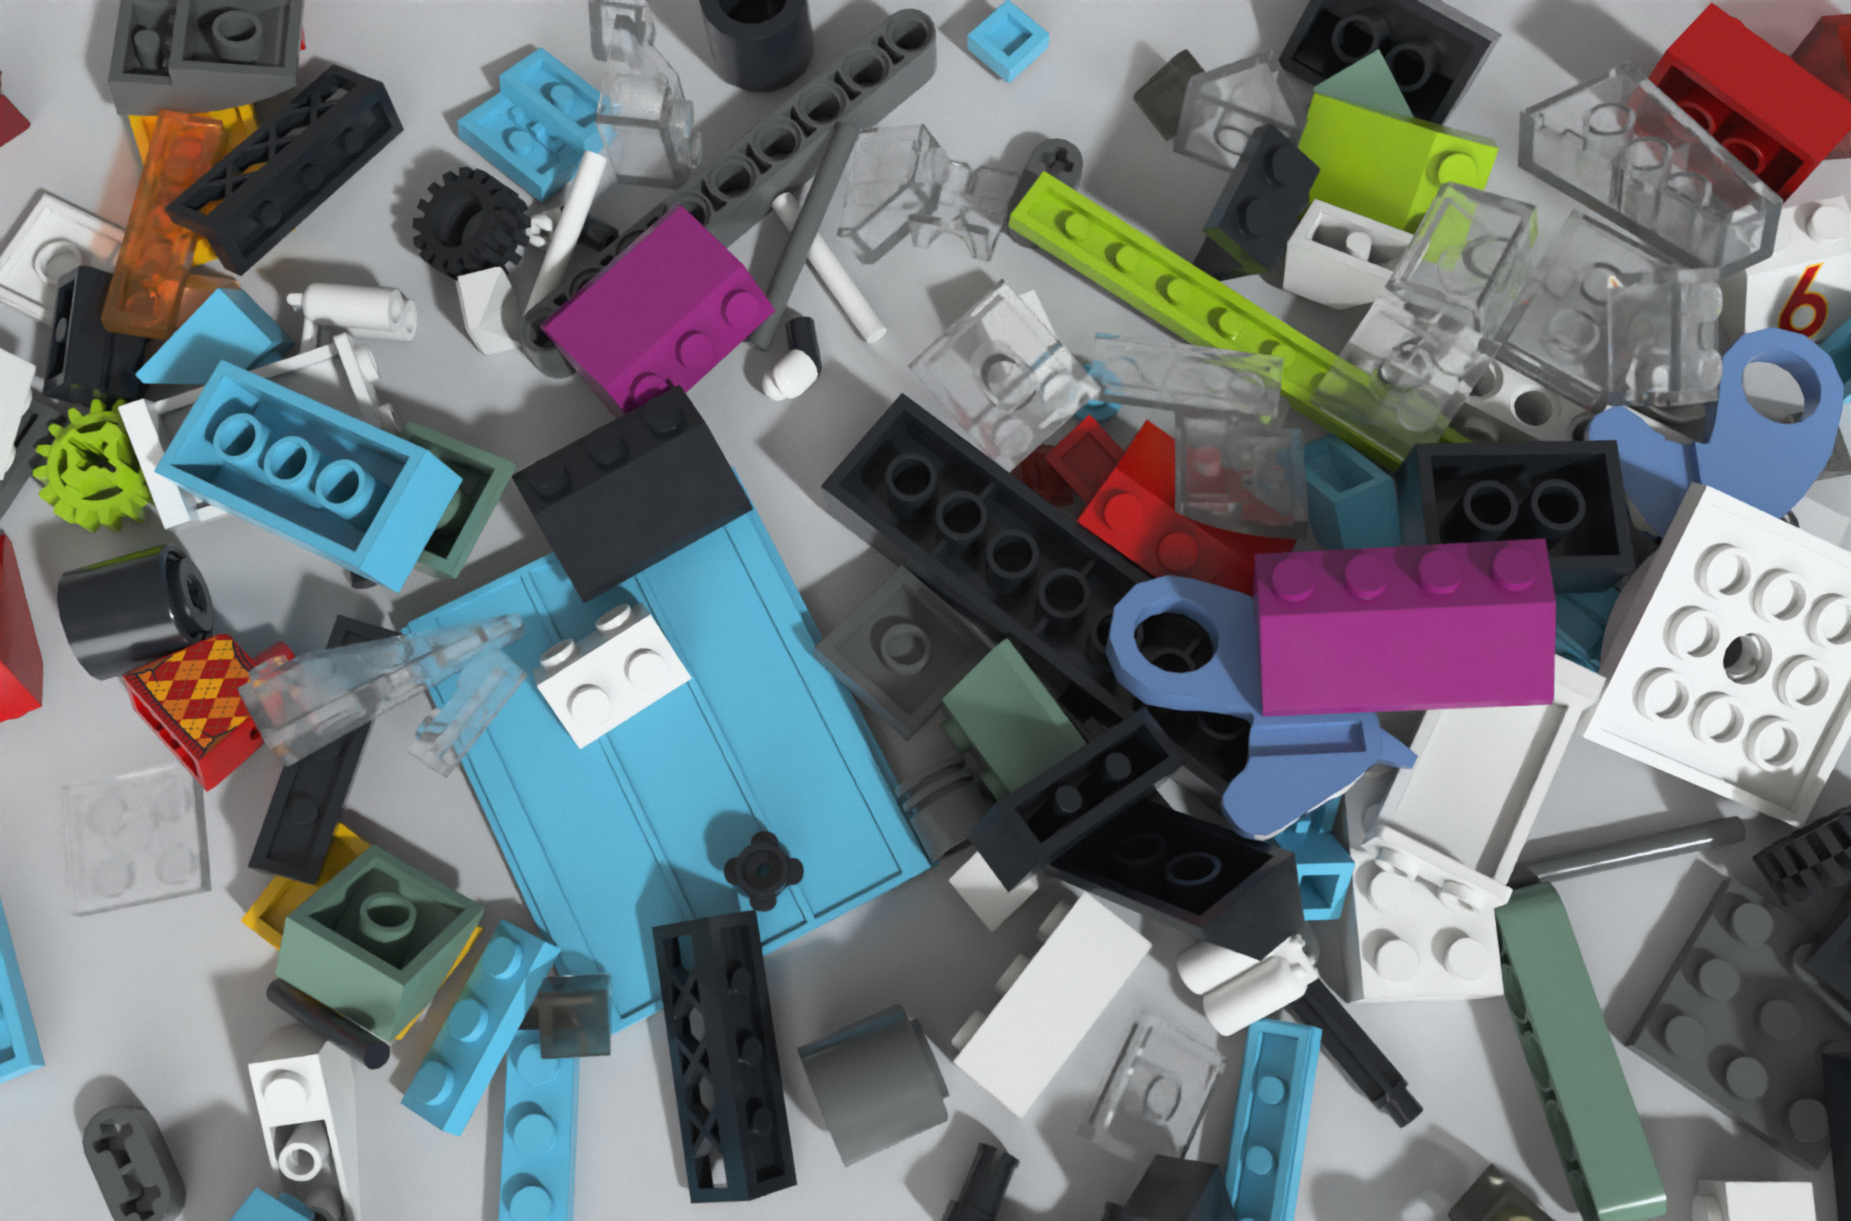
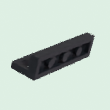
M333 64L164 208L173 223L206 237L226 270L239 276L244 275L404 130L384 83ZM339 89L349 91L342 98L325 102ZM308 126L300 134L285 137L293 129ZM267 162L258 171L242 174L251 165ZM224 199L207 215L198 212L207 203Z
M337 615L248 868L259 873L274 877L279 876L318 887L404 639L402 633Z
M756 910L652 927L691 1203L751 1201L797 1185ZM690 934L695 960L691 973L682 966L678 941L679 936ZM694 1007L703 1016L705 1034L701 1042L691 1032L689 1016ZM703 1076L713 1086L715 1105L711 1112L701 1102L699 1084ZM713 1146L723 1157L727 1183L713 1184L709 1153Z

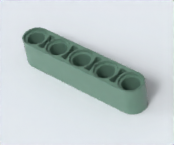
M1548 881L1512 889L1513 891L1508 903L1494 908L1504 996L1577 1209L1583 1221H1644L1665 1215L1668 1206L1664 1186L1561 897L1555 887Z

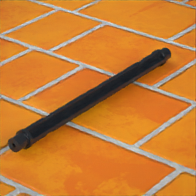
M1067 693L1055 700L1087 744L1106 732L1097 719L1087 709L1083 711ZM1158 790L1145 799L1173 809ZM1319 978L1307 984L1306 991L1302 997L1288 1004L1305 1025L1322 1029L1321 1044L1377 1109L1383 1108L1399 1128L1408 1125L1423 1111L1424 1108L1406 1088L1408 1085L1407 1080Z

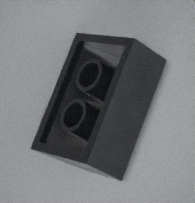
M1310 0L1276 65L1316 86L1379 49L1413 117L1444 126L1470 89L1502 34L1441 0Z
M680 385L652 398L645 404L512 475V479L584 603L753 510L746 493L705 420Z
M1145 799L1043 869L1045 874L1198 939L1262 961L1305 924L1295 853L1263 841L1243 838L1232 830Z

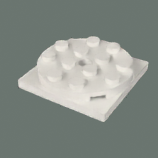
M1691 482L1659 549L1650 555L1633 573L1613 606L1604 632L1601 649V667L1597 673L1607 679L1597 702L1582 711L1573 732L1802 829L1851 735V552L1712 487ZM1739 637L1742 642L1740 658L1732 666L1724 668L1723 657L1732 640Z

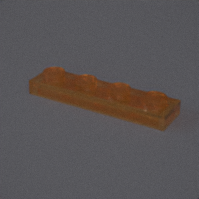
M160 109L101 315V321L106 331L168 341L173 335L200 234L173 223L164 208L219 162L226 137L222 120ZM207 204L198 212L205 214Z

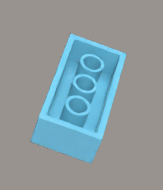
M222 359L154 470L155 473L196 498L398 594L463 480L427 449Z

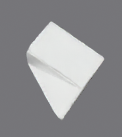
M494 267L457 276L458 281H456L466 331L480 353L483 352L487 356L522 347L524 344L519 334L522 318L517 295L503 268Z

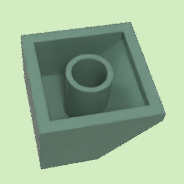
M408 419L398 437L427 449L463 479L413 569L434 578L457 579L517 466L508 459Z
M1008 638L996 645L942 699V714L946 720L940 723L939 726L958 754L964 755L970 751L980 764L984 772L978 775L977 778L994 803L1005 798L1087 744Z
M373 844L286 916L275 975L390 1043L432 1001L480 922L485 907Z

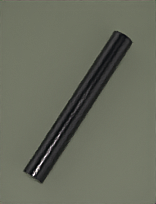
M281 978L275 979L268 986L266 995L270 1002L367 1068L372 1070L379 1069L388 1061L390 1057L388 1044L347 1017Z

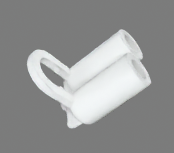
M312 283L305 289L304 293H291L287 296V302L294 307V311L296 313H303L305 316L299 354L316 348L318 326L322 327L320 347L334 343L333 336L345 332L353 337L411 341L416 333V305L413 300L402 299L398 289Z
M1308 920L1297 930L1298 934L1291 935L1262 961L1203 940L1178 954L1177 968L1179 974L1190 990L1195 994L1203 995L1205 1014L1215 1030L1225 1036L1238 1032L1302 997L1306 991L1307 984L1320 977L1318 969L1313 966L1319 959L1320 945L1317 935Z

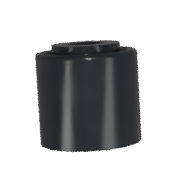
M699 0L713 59L719 73L732 85L750 92H772L791 85L805 73L813 57L814 43L808 0Z
M174 543L162 544L63 572L58 582L57 602L60 620L67 641L82 667L90 676L100 681L127 674L134 669L213 636L214 610L207 584L195 563Z

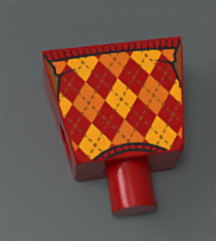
M219 633L125 674L123 680L133 710L208 792L222 782L283 727L287 719L282 693L278 686L296 676L302 670L294 653L282 641H277L251 658L230 635Z

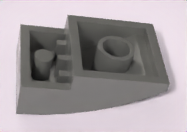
M121 0L108 79L118 115L165 116L219 111L251 104L296 87L305 0Z

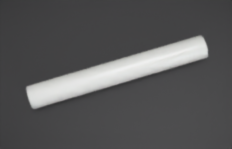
M587 150L583 154L523 317L532 307L562 284L608 161L599 154Z
M790 192L779 195L773 201L772 208L791 234L801 207ZM817 232L807 258L866 342L871 344L878 341L886 334L887 328L822 236Z

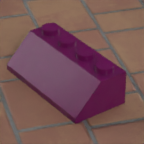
M1545 539L1255 554L1253 606L1262 717L1552 705L1556 599Z

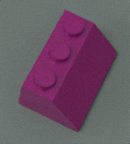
M676 203L539 326L609 412L616 418H619L678 385L687 393L776 310L745 266L682 205Z

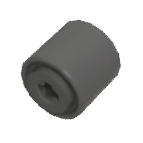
M895 1004L797 1048L819 1108L845 1167L948 1120V1113L943 1099L949 1097V1092L940 1068L918 1019L915 1018L910 1021L900 1004Z

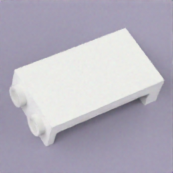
M346 332L333 336L334 343L250 371L397 437L402 431L391 404L381 405L372 382L381 380V374L369 345L358 346L357 341ZM205 386L158 402H152L143 398L118 407L165 529L185 531L231 515L196 498L154 472Z
M1555 654L1554 700L1552 705L1423 710L1407 744V747L1418 758L1412 769L1396 768L1360 847L1376 854L1375 863L1395 876L1407 880H1415L1416 875L1442 887L1440 896L1447 902L1466 911L1480 913L1482 908L1489 911L1507 904L1513 891L1510 887L1506 886L1576 724L1582 711L1597 702L1607 678Z

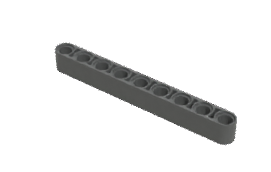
M911 8L899 10L890 15L532 307L521 320L519 334L538 370L545 376L555 379L568 378L577 373L556 346L542 348L549 337L539 325L676 203L682 205L723 246L728 248L774 210L772 203L779 195L786 192L793 194L816 175L837 123H845L856 128L859 131L858 140L925 85L935 74L937 66L936 30L930 16L921 10ZM906 47H916L917 49H914V50H905V49H903V48H906ZM862 82H876L875 84L869 86L859 85ZM826 116L833 118L826 122L814 121L820 117ZM779 152L790 153V155L784 158H770ZM734 188L746 189L745 192L739 195H725Z

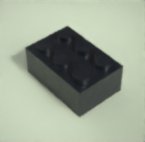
M1617 440L1415 444L1395 472L1402 546L1545 539L1554 593H1604L1635 569Z

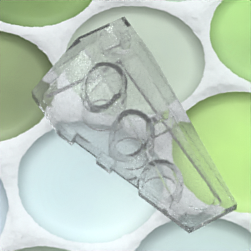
M512 613L300 654L289 661L285 655H280L252 669L248 673L251 681L237 689L267 747L288 767L524 636V622L518 613Z

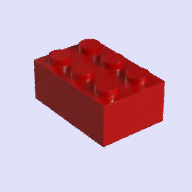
M1711 2L1666 50L1622 117L1744 209L1755 215L1779 209L1851 130V102L1840 92L1831 89L1796 64L1790 56L1778 51L1749 30L1740 20L1730 16Z

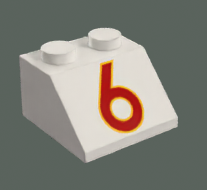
M1844 195L1725 221L1696 255L1730 344L1743 334L1775 327L1803 334L1817 345L1821 344L1851 317V211Z

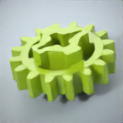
M94 399L91 403L90 414L85 416L72 407L68 410L71 424L66 428L56 424H51L48 427L51 434L56 437L53 445H37L36 452L48 460L47 465L33 470V476L46 484L38 495L42 500L54 507L53 512L70 524L76 523L92 533H95L101 524L114 533L121 532L123 518L126 516L142 524L145 522V514L142 508L148 503L156 506L118 409L119 406L128 404L123 399H118L112 409L100 399ZM102 459L109 465H113L116 471L110 472L105 467L100 466L97 463L98 460Z

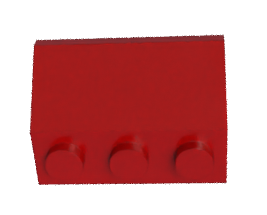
M1147 419L1073 520L1151 579L1166 575L1192 578L1245 593L1253 597L1255 554L1291 552L1302 531Z

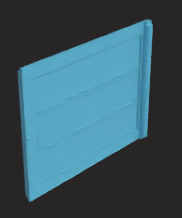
M734 466L731 468L746 493L753 510L586 603L582 601L553 551L408 622V626L401 629L543 940L561 949L554 965L591 1046L663 1010L652 927L754 910L749 902L750 896L739 885H731L726 881L724 866L730 858H738L739 854L747 846L751 845V839L756 833L768 831L775 834L778 838V847L789 858L799 859L804 867L802 881L797 885H789L777 896V904L774 909L768 912L756 911L763 957L940 865L939 861L931 862L917 833L913 829L910 819L914 815L905 814L902 805L906 800L897 799L894 790L899 784L852 693L813 657L815 646L823 638ZM643 602L691 676V679L582 749H579L537 687L533 670L541 665L539 662L540 656L552 646L570 638L577 643L596 631L595 622L611 609L626 603L632 608ZM767 865L760 866L758 875L762 878L769 876L770 868ZM690 934L678 937L682 966L689 973H691L695 964Z

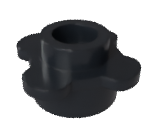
M768 831L756 833L751 839V845L747 846L739 854L738 858H730L724 866L726 881L731 885H739L750 896L749 902L751 907L759 912H768L774 909L777 904V896L789 885L799 884L804 876V867L801 861L797 858H789L778 847L776 835ZM762 865H767L770 868V874L765 878L758 875V869Z

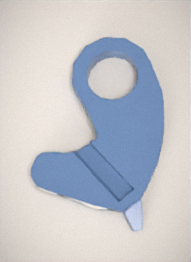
M1770 327L1741 335L1707 369L1704 393L1705 431L1702 443L1694 441L1689 445L1665 440L1664 435L1652 430L1641 417L1624 406H1613L1593 417L1585 427L1583 441L1617 440L1628 517L1636 529L1660 546L1691 482L1712 487L1778 519L1786 515L1804 497L1832 455L1843 410L1844 385L1831 356L1807 336ZM1759 361L1771 363L1790 373L1799 384L1804 397V412L1799 422L1792 424L1773 422L1756 412L1747 401L1742 387L1743 371L1747 364Z
M1166 575L1136 584L1114 607L1105 654L1120 685L1144 704L1174 710L1228 714L1248 720L1250 723L1248 759L1245 768L1231 781L1220 801L1221 813L1233 831L1241 837L1264 841L1278 835L1312 811L1345 793L1376 763L1401 769L1413 768L1418 756L1400 740L1380 728L1379 719L1375 712L1262 717L1253 597L1200 580ZM1165 612L1183 614L1198 622L1208 633L1213 645V658L1195 671L1186 673L1164 671L1149 663L1140 653L1134 638V631L1138 624L1152 615Z

